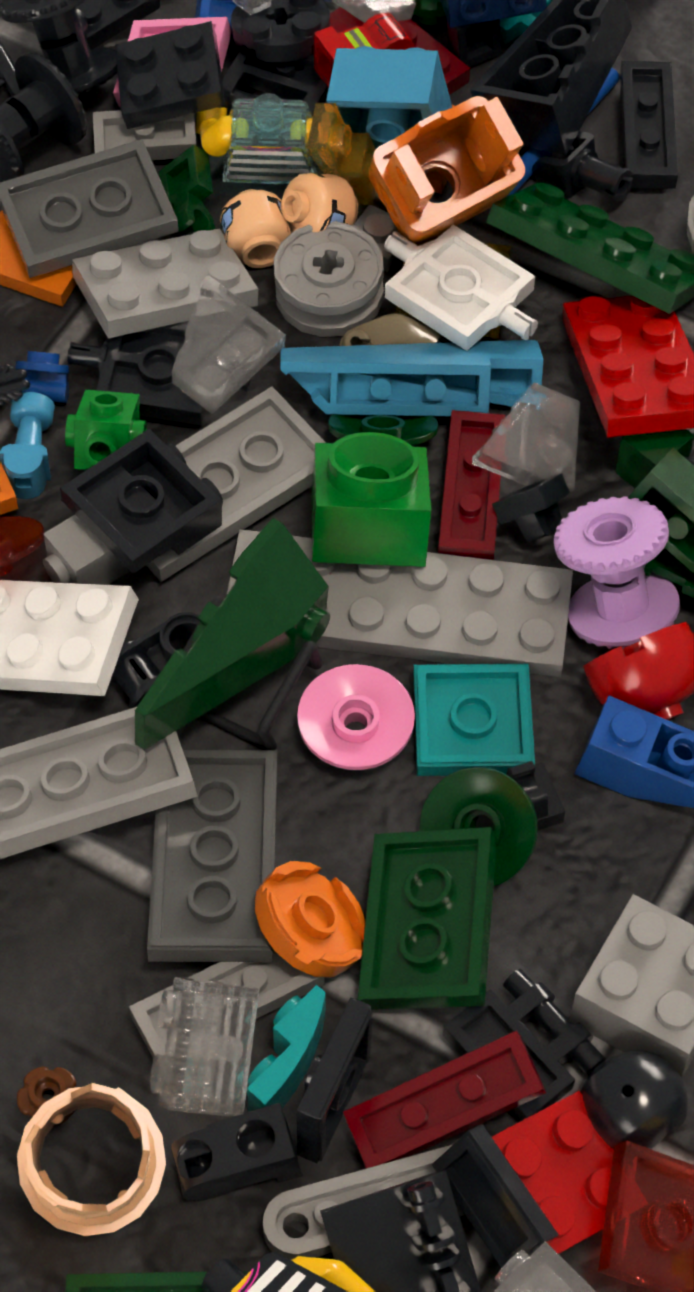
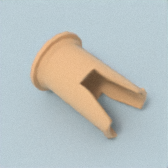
M95 1083L84 1087L69 1088L43 1103L25 1126L17 1153L20 1186L34 1211L57 1229L82 1236L113 1233L140 1218L157 1196L166 1166L163 1136L149 1110L121 1088L114 1089ZM96 1107L111 1111V1113L126 1123L133 1138L139 1139L141 1142L142 1158L137 1179L128 1190H121L118 1193V1199L107 1205L81 1204L68 1200L67 1196L53 1186L46 1171H41L40 1154L46 1135L55 1124L61 1123L65 1116L75 1110Z

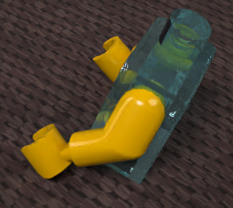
M262 94L256 99L233 100L229 115H227V108L225 107L197 112L195 133L200 134L204 151L214 157L223 156L222 182L289 184L299 174L319 173V160H327L335 156L341 145V139L337 134L330 111H320V120L313 118L307 102L302 100H284L275 94Z

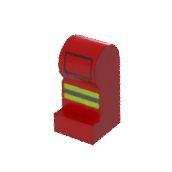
M390 13L376 14L369 18L362 26H355L340 33H337L333 26L314 32V69L328 88L336 48L356 49L362 46L391 50L415 48L414 42L394 16Z

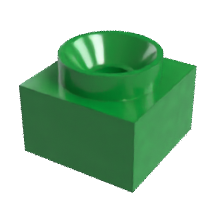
M376 432L350 434L334 443H315L311 496L312 562L426 567L431 519L426 447H413L398 437Z

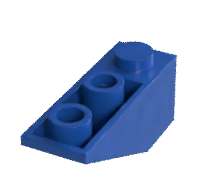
M608 695L591 730L574 774L627 797L694 808V731Z

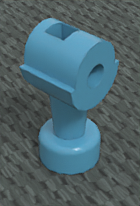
M23 392V396L19 397L18 401L12 400L10 420L18 428L15 444L5 445L0 451L2 466L16 497L21 499H33L39 496L44 491L47 480H51L47 448L42 445V432L47 430L53 423L55 404L48 396L37 392Z

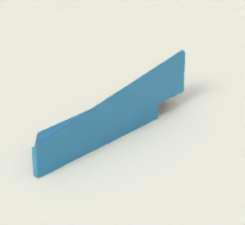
M536 340L478 341L468 351L453 342L282 348L280 351V370L285 375L289 373L311 395L312 401L325 414L451 416L452 410L489 413V403L528 410H540L543 356L539 343Z

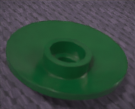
M333 414L329 418V431L339 439L350 434L362 432L384 433L398 437L411 446H415L436 436L438 422L432 415Z
M490 768L462 769L448 775L432 789L421 812L420 831L476 828V821L480 816L484 815L490 818L493 823V832L497 838L494 886L516 876L529 861L537 840L538 825L536 812L526 791L510 776Z

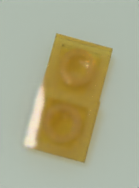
M316 103L307 143L310 155L324 174L337 175L347 180L353 188L358 202L363 205H373L375 189L369 179V169L376 149L369 133H352L350 125L344 123L336 103Z

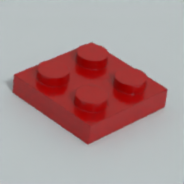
M580 1090L492 1136L494 1142L559 1234V1236L529 1260L533 1269L645 1206L614 1149L603 1140L592 1125Z

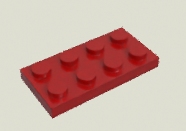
M633 295L615 298L591 296L580 301L563 303L562 321L607 438L694 428V353L675 311L669 314Z

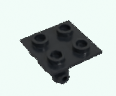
M445 1169L320 1210L334 1260L344 1262L376 1292H481Z

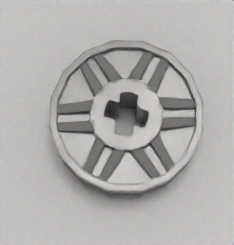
M333 221L325 230L320 232H312L313 229L310 225L295 230L283 240L275 254L274 275L277 307L284 319L301 332L319 337L343 336L348 330L374 319L380 310L384 300L382 251L373 237L357 226Z

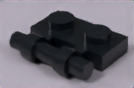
M518 969L503 984L516 1000L506 1006L489 989L486 992L485 1006H468L443 1026L442 1036L463 1056L516 1030L518 1031L546 1090V1094L511 1110L522 1121L556 1103L573 1089L575 1078L562 1066L565 1062L573 1060L589 1076L606 1058L591 1043L593 1035L581 1022L573 1024L553 1003L555 995L544 983L539 982L535 984L522 969ZM535 1019L554 1040L545 1047L524 1025L526 1022Z

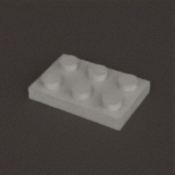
M220 228L209 231L201 230L190 235L161 241H148L142 245L113 251H100L93 255L72 259L73 278L108 338L258 306V287L235 251L227 246Z

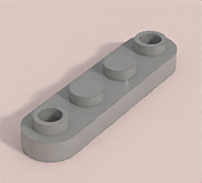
M452 1145L278 1194L269 1202L263 1216V1233L267 1246L272 1252H276L289 1260L297 1256L315 1258L332 1253L320 1210L434 1173L436 1171L432 1164ZM455 1200L459 1216L465 1215ZM292 1221H300L307 1226L308 1231L303 1237L291 1238L285 1234V1226Z

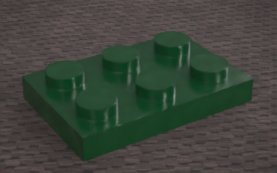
M491 827L374 834L357 999L371 1005V1010L485 1006L497 838Z

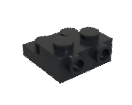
M150 429L60 487L61 501L133 574L170 548L177 555H180L222 526L223 498L217 487L207 478L200 479L187 466L179 449L170 442L165 444Z

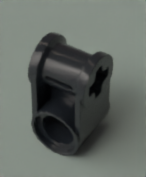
M192 612L178 613L138 639L123 644L110 682H118L130 698V709L139 705L173 653L186 646L199 623L198 614Z

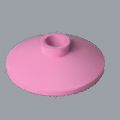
M352 664L335 667L315 678L302 694L297 717L300 735L308 749L315 756L338 768L365 770L391 761L406 747L413 733L415 712L408 691L394 676L376 667ZM351 722H360L366 728L350 730L346 726Z

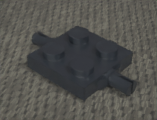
M181 322L107 338L102 347L71 342L68 349V365L99 368L100 378L96 390L140 394L139 416L202 426L208 399L215 392L217 386L248 392L251 380V369L220 365L219 354L223 342V331L220 327Z

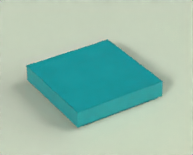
M529 664L414 665L413 685L417 776H448L462 769L476 767L490 768L506 774L508 768L532 761L535 765Z

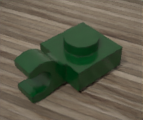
M193 144L158 171L161 183L178 219V232L180 233L190 225L194 232L215 229L213 217L203 204L205 198L213 193L209 155Z

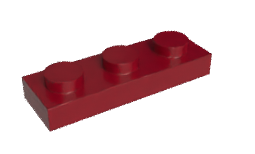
M452 410L438 545L439 554L494 560L497 515L492 504L499 500L506 415Z
M516 1030L345 1110L343 1113L367 1169L413 1156L546 1094V1090L524 1041Z

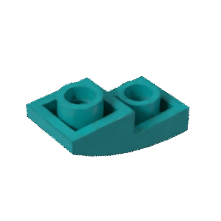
M315 985L303 998L298 995L293 996L277 1012L273 1020L275 1025L273 1027L274 1052L279 1056L277 1058L273 1054L267 1056L251 1072L247 1080L249 1084L247 1087L249 1112L276 1103H280L283 1109L306 1075L317 1051L326 1015V992L318 985Z

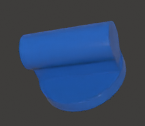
M27 351V362L16 361L15 364L16 370L25 369L27 371L25 379L30 382L29 389L21 392H37L48 396L53 402L67 403L69 397L68 374L70 366L59 365L60 354Z

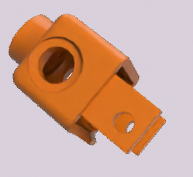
M475 96L448 110L439 111L429 116L403 134L379 146L373 154L369 169V179L400 235L419 246L443 234L452 225L458 226L491 208L493 203L507 197L525 174L524 163L518 154L524 143L498 97L488 101L484 97ZM425 173H438L449 181L453 194L447 201L442 203L429 201L435 191Z

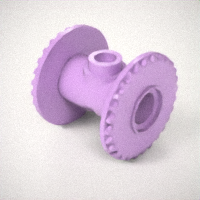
M626 496L622 498H601L596 502L590 501L585 506L577 507L576 511L569 512L568 517L563 518L561 524L556 528L554 548L557 557L567 567L591 575V581L580 587L572 596L568 613L569 624L574 633L589 644L594 643L597 647L607 646L608 649L622 646L623 649L626 646L639 642V638L672 626L678 617L680 599L676 587L668 579L653 572L648 577L644 572L646 563L654 559L663 550L669 538V528L665 516L655 505H650L648 501H639V498L628 499Z

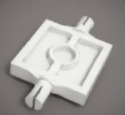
M452 225L437 239L419 246L400 235L397 231H394L386 239L384 250L405 262V264L395 276L385 283V298L462 349L468 351L487 332L501 325L519 335L523 340H528L529 336H532L536 331L538 321L515 308L534 291L535 275L457 226Z

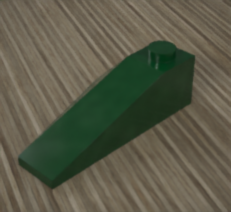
M272 518L241 553L229 571L230 577L236 579L220 606L218 607L208 602L198 616L200 623L192 637L189 652L178 649L173 653L135 709V745L144 750L290 662L296 657L306 642L312 641L316 643L325 632L330 621V613L326 611L329 586L282 522Z

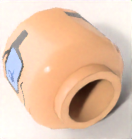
M304 173L293 178L285 189L281 201V212L284 219L289 222L292 233L307 225L312 226V232H320L325 230L333 221L354 225L358 215V202L353 188L347 180L340 176Z
M245 190L231 198L222 208L220 223L226 244L235 251L242 264L252 268L272 266L281 242L292 233L289 222L284 219L281 212L282 200L274 193L265 190Z

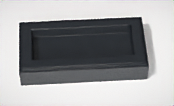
M483 1124L467 1131L432 1164L436 1172L443 1169L446 1170L454 1199L506 1276L520 1269L559 1236Z

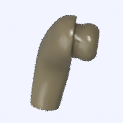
M393 313L348 330L341 338L340 346L441 343L443 335L408 316Z

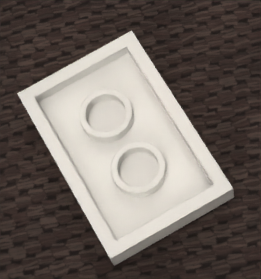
M0 580V689L105 696L139 600L132 587Z

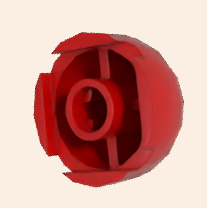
M687 622L675 624L639 638V642L623 649L622 646H619L583 666L590 688L602 706L609 695L670 721L684 714L680 703L694 694V633H692Z

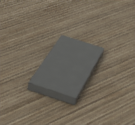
M183 750L198 797L156 810L147 944L148 962H273V948L261 932L255 914V896L263 880L275 869L277 750Z

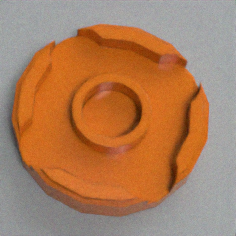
M289 861L276 867L263 880L255 896V914L261 932L269 944L292 967L314 977H335L347 971L361 958L362 943L364 941L366 920L361 905L355 896L338 878L334 877L329 881L323 875L318 874L322 868L310 862Z

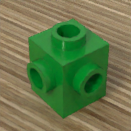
M85 389L76 415L69 414L66 421L65 444L66 447L74 448V469L88 470L147 430L146 420H139L140 394Z

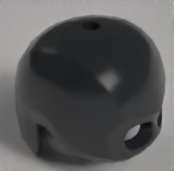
M644 1050L628 1051L607 1059L589 1074L581 1089L585 1108L592 1125L603 1140L614 1149L618 1157L636 1156L651 1150L670 1132L675 1133L687 1118L688 1097L681 1075L664 1058L652 1052ZM626 1088L634 1089V1094L631 1097L623 1096V1091Z

